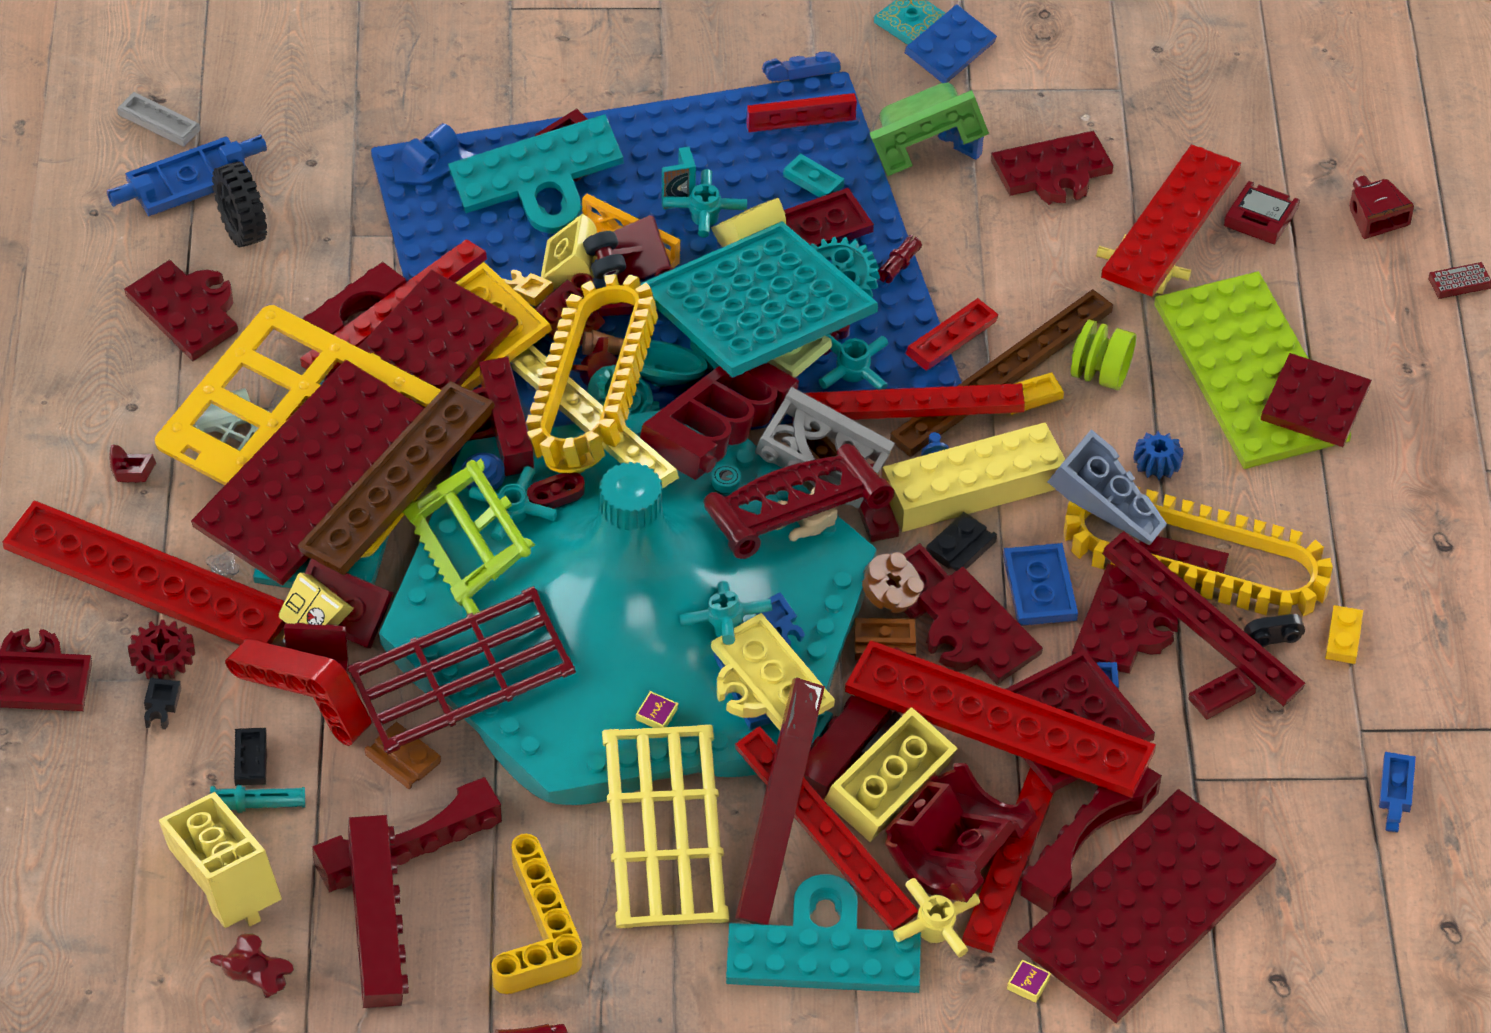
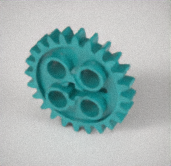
M833 237L829 244L824 239L821 240V246L819 247L813 243L811 244L827 260H831L835 267L869 296L873 297L871 289L878 288L876 280L880 279L879 267L873 252H868L865 244L859 247L858 240L856 239L849 244L847 237H844L841 243H838L836 237Z

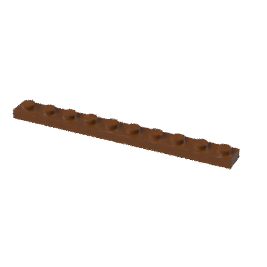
M1092 289L957 386L1013 384L1076 339L1087 320H1094L1098 323L1112 313L1113 304ZM968 415L912 417L890 433V441L894 442V445L911 457L929 444V435L936 432L941 436Z

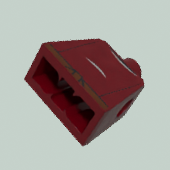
M1363 175L1354 180V189L1352 190L1349 206L1363 239L1411 224L1414 210L1413 203L1388 179L1371 183L1367 176Z

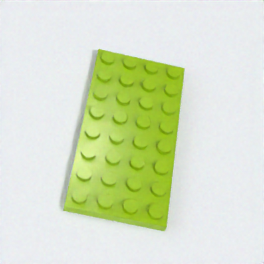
M1259 271L1155 297L1154 305L1243 469L1335 446L1334 444L1261 420L1262 411L1289 353L1309 358ZM1351 432L1346 440V443L1350 442L1352 435Z

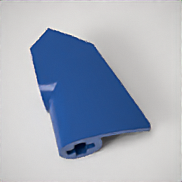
M442 123L426 135L422 141L414 138L406 145L401 161L393 167L395 183L425 185L450 173L448 163L477 154L457 146L458 139L456 133L449 125Z

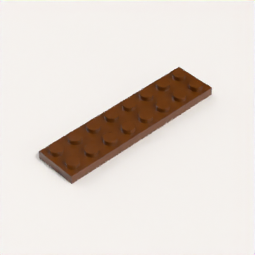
M450 381L299 543L298 548L300 552L344 576L492 415V409L495 407L494 402Z

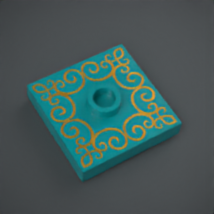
M895 0L874 16V23L908 45L941 18L945 12L927 0Z

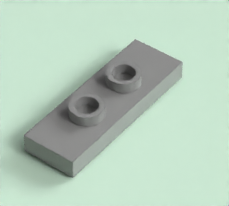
M135 92L117 108L119 116L183 147L200 131L199 123Z

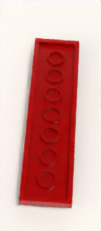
M1191 144L1102 269L1101 278L1153 297L1240 172L1241 162Z

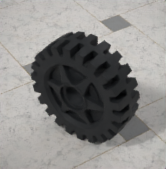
M239 161L215 168L212 173V182L214 184L212 186L216 194L214 197L218 203V212L221 213L220 218L222 223H225V230L229 232L230 239L239 248L265 240L267 223L265 222L266 215L263 212L264 206L260 201V193L256 190L257 185L255 181H252V174L248 172L246 165L244 166V163Z

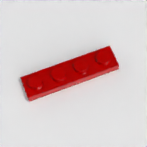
M855 93L747 105L748 132L856 120L857 99Z
M977 298L910 344L905 354L927 371L996 323L999 314Z

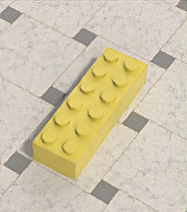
M1046 422L883 466L882 478L886 479L894 489V497L890 502V506L902 532L959 517L963 512L970 514L1056 490L1047 481L1065 461V457Z

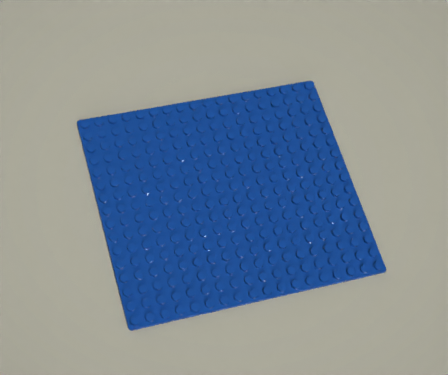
M837 72L583 113L588 119L606 114L622 153L624 163L589 174L586 177L582 176L579 181H574L580 196L581 207L582 198L589 194L638 219L649 215L653 216L658 229L680 239V263L675 268L722 248L711 227L746 211L721 209L718 221L710 226L709 236L702 238L698 235L699 225L692 221L689 208L666 210L662 208V168L678 165L679 148L690 147L696 165V186L701 184L702 170L709 169L712 171V185L719 190L721 198L747 199V210L779 198L784 210L819 198L783 177L784 168L800 153L844 178V187L841 190L845 188L850 189L874 224L872 233L855 239L858 240L859 247L865 244L868 252H873L879 268L889 259L890 252L893 249H897L908 236L847 72ZM855 93L857 99L856 120L748 132L747 105ZM562 117L456 134L458 139L457 146L471 153L480 154L534 137L536 133ZM409 142L372 148L373 164L400 268L406 282L466 239L486 251L487 260L484 262L502 279L512 280V270L520 271L525 278L530 273L541 277L547 240L555 234L541 232L530 224L519 197L466 213L450 173L425 185L395 183L393 167L401 161L403 150ZM550 187L541 190L537 194L536 200L538 205L545 208L548 214L556 215L561 211L563 195L559 190ZM592 207V212L600 215L597 209ZM615 219L619 225L623 226L619 220ZM855 239L849 240V244H851ZM663 243L665 248L671 250V246ZM914 255L909 261L910 265L906 269H902L891 283H886L889 276L884 282L880 279L876 280L878 288L871 290L873 293L872 298L878 303V312L850 324L849 335L844 339H838V342L843 344L848 339L857 338L869 345L880 336L886 337L888 345L871 357L870 366L873 372L888 383L886 389L957 386L962 381L952 354L927 371L905 354L910 344L940 324L916 256ZM652 275L643 280H640V283L656 277V275ZM593 278L595 288L606 287L605 279ZM656 309L658 319L656 325H654L653 335L650 336L651 340L672 343L692 350L690 348L691 339ZM632 314L603 316L602 318L605 320V323L597 331L624 339ZM546 334L534 343L533 346L547 357L548 354L551 355L549 350L551 344L555 342ZM582 345L577 349L573 365H580L585 356H587L582 354ZM833 351L819 357L796 377L799 380L797 390L802 393L877 390L865 379L858 382H848L842 378L828 388H822L819 384V379L837 367V355ZM707 368L705 375L701 378L676 386L658 387L651 384L650 381L643 380L649 384L653 401L659 402V408L662 410L675 400L676 397H679L708 375L710 371ZM512 369L526 422L528 415H531L530 408L532 402L535 403L536 389ZM570 371L569 377L587 392L588 386L583 383L580 374ZM479 384V385H478L477 387H475L474 389L480 388V387H482V385ZM558 409L553 427L575 424ZM786 414L780 425L793 423L792 416ZM772 419L763 426L751 427V430L767 428ZM462 447L450 459L452 468L454 467L457 461V458L461 452Z

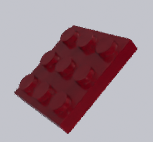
M1289 353L1262 411L1261 420L1344 447L1370 389L1372 380Z

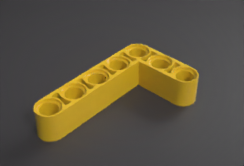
M527 833L516 836L512 841V865L543 940L503 952L493 959V987L501 994L516 993L571 976L582 967V944L539 840L534 835Z

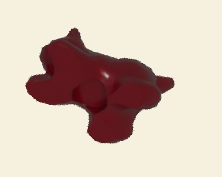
M241 934L237 938V944L227 956L218 954L210 958V962L222 967L224 974L230 979L239 982L246 981L261 988L265 998H269L271 995H275L278 991L283 990L286 986L283 975H289L294 971L293 965L288 960L265 955L261 951L262 940L255 934Z

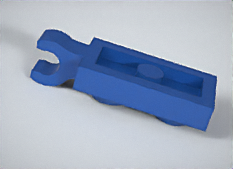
M1390 752L1384 753L1379 808L1388 809L1386 831L1398 832L1402 812L1410 813L1416 756Z

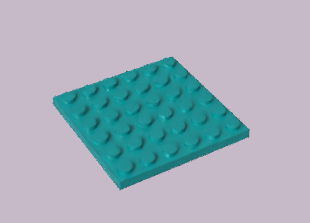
M783 221L640 283V285L647 283L650 286L656 308L732 378L878 312V303Z

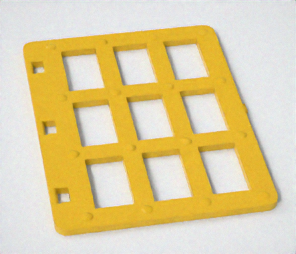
M268 305L261 309L157 433L155 444L157 449L164 454L226 485L321 386L320 383L337 362L342 364L345 359L402 395L425 407L441 390L381 360V357L373 353L370 354L275 305ZM273 329L320 353L303 375L256 352L257 348ZM242 366L290 390L271 413L224 389ZM211 404L258 427L257 431L240 451L193 427ZM188 448L199 453L196 460L184 454ZM425 488L416 496V498L413 500L414 502L425 490ZM403 512L361 557H369L375 553L405 515Z

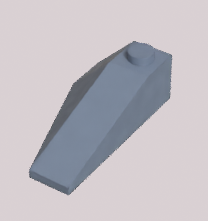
M1091 429L1047 482L1072 503L1150 545L1167 523L1149 497L1142 494L1133 482L1135 477L1130 471L1126 472L1118 460L1120 456L1116 450Z

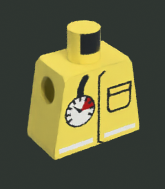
M299 573L280 610L279 618L286 623L333 624L338 626L354 608L312 575ZM283 636V638L281 639L284 643H285V636Z

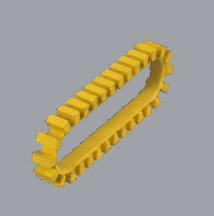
M616 274L604 276L606 287L596 289L592 281L581 285L584 295L583 299L581 296L571 294L566 300L568 308H563L562 319L559 320L558 331L555 332L553 338L555 343L551 344L549 350L551 355L548 354L547 366H544L543 378H540L539 390H536L534 396L535 403L532 402L530 408L531 415H528L526 421L527 434L530 438L533 452L537 459L543 456L546 465L556 467L562 458L561 456H565L569 468L581 467L579 455L590 452L596 462L605 457L602 446L603 442L604 444L616 447L621 440L619 432H624L625 420L628 419L629 415L628 408H631L632 396L635 395L636 384H638L640 379L639 372H642L643 360L646 359V348H649L650 336L653 335L654 325H656L658 319L657 308L650 286L647 283L640 285L639 278L636 276L628 275L623 285H619ZM624 302L632 304L634 309L599 422L592 430L579 437L561 439L551 436V430L587 318L593 311L610 303Z
M1147 489L1146 495L1167 524L1294 559L1308 570L1311 578L1305 586L1299 589L1279 590L1152 554L1178 577L1183 578V581L1194 590L1196 582L1202 584L1200 592L1202 597L1212 600L1215 587L1220 589L1218 602L1230 605L1232 593L1238 594L1236 607L1245 610L1249 609L1250 599L1254 598L1257 599L1255 613L1266 616L1269 603L1279 605L1277 616L1291 614L1292 605L1298 604L1303 617L1314 612L1316 600L1322 604L1324 603L1329 591L1333 566L1331 558L1322 559L1324 546L1316 539L1305 549L1300 546L1303 532L1291 529L1289 541L1282 540L1285 527L1273 524L1271 536L1264 535L1267 522L1257 519L1254 520L1253 530L1249 531L1246 530L1249 517L1236 514L1235 525L1231 526L1228 525L1231 512L1218 509L1217 521L1210 520L1213 507L1200 504L1199 516L1193 515L1195 502L1185 499L1182 500L1180 512L1175 510L1177 497L1167 494L1164 495L1162 507L1157 505L1159 492ZM1069 501L1063 531L1065 541L1073 540L1071 552L1078 559L1085 555L1088 549L1092 551L1091 566L1104 569L1105 556L1102 553L1104 547L1110 542L1101 540L1089 532L1085 525V520L1092 513Z

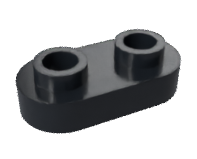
M1287 614L1253 620L1245 626L1244 632L1262 647L1270 644L1294 643L1298 641L1305 633V626L1301 616Z

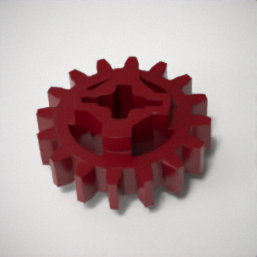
M161 619L160 624L157 626L150 621L148 629L139 627V636L131 635L130 637L131 644L128 645L131 666H136L138 674L145 671L147 679L152 678L153 675H158V679H163L164 675L167 674L171 679H174V672L179 671L184 674L186 672L185 664H193L192 656L195 655L193 636L187 633V627L185 626L178 629L176 621H173L169 626L166 625L164 619Z

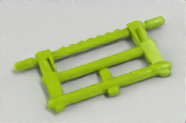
M481 458L477 462L474 460L468 461L466 468L436 485L437 489L415 502L412 501L403 511L408 520L416 527L414 534L420 536L419 542L425 544L424 550L430 552L428 557L435 560L433 565L440 568L438 573L444 576L443 582L452 586L450 590L460 606L464 607L467 614L480 612L473 599L470 598L490 580L493 579L495 581L521 557H528L531 554L530 548L535 546L530 539L523 538L506 511L512 506L508 497L505 495L499 499L483 473L485 466ZM473 481H475L490 506L474 522L457 496L459 492ZM446 502L484 562L483 565L464 579H461L425 519ZM497 517L513 544L494 556L481 536L480 531Z

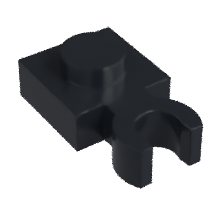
M150 678L144 700V707L147 710L144 714L146 728H150L151 722L154 719H161V728L166 730L169 725L167 712H176L182 689L181 681Z

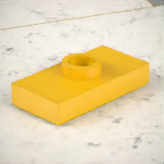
M1052 372L1018 382L1023 385L1024 411L1064 399V391Z

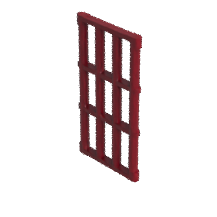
M534 586L521 591V594L480 612L467 614L466 618L417 639L414 637L410 639V642L364 662L358 661L347 666L348 673L351 674L353 681L357 685L384 747L383 750L387 755L400 750V747L447 726L453 727L456 725V722L505 701H513L514 697L541 685L576 673L575 666L567 656ZM531 602L534 603L539 615L484 638L478 625ZM540 627H546L551 639L498 662L495 661L490 649ZM472 628L478 640L477 642L429 663L427 662L422 649ZM557 650L563 663L507 686L501 673ZM482 652L484 653L489 666L443 686H438L433 675L434 673ZM416 653L421 666L365 689L360 676ZM495 676L501 690L450 711L444 698ZM427 677L433 690L383 712L376 713L371 700ZM434 702H439L444 715L391 738L387 737L382 725Z

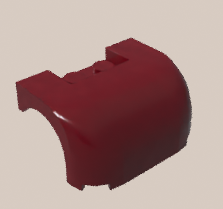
M954 763L953 770L947 771L939 777L934 773L891 821L885 830L888 835L885 845L903 874L909 880L916 878L926 893L932 896L941 895L949 900L967 903L984 882L980 873L981 869L987 865L988 861L1006 842L1008 837L1021 838L1038 817L1028 799L1023 798L1016 805L1000 802L990 796L979 785L966 763Z

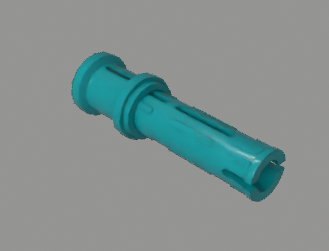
M237 785L236 788L216 789L215 786H210V794L216 792L231 811L236 810L237 813L246 812V808H305V787L245 790V787H242V785Z

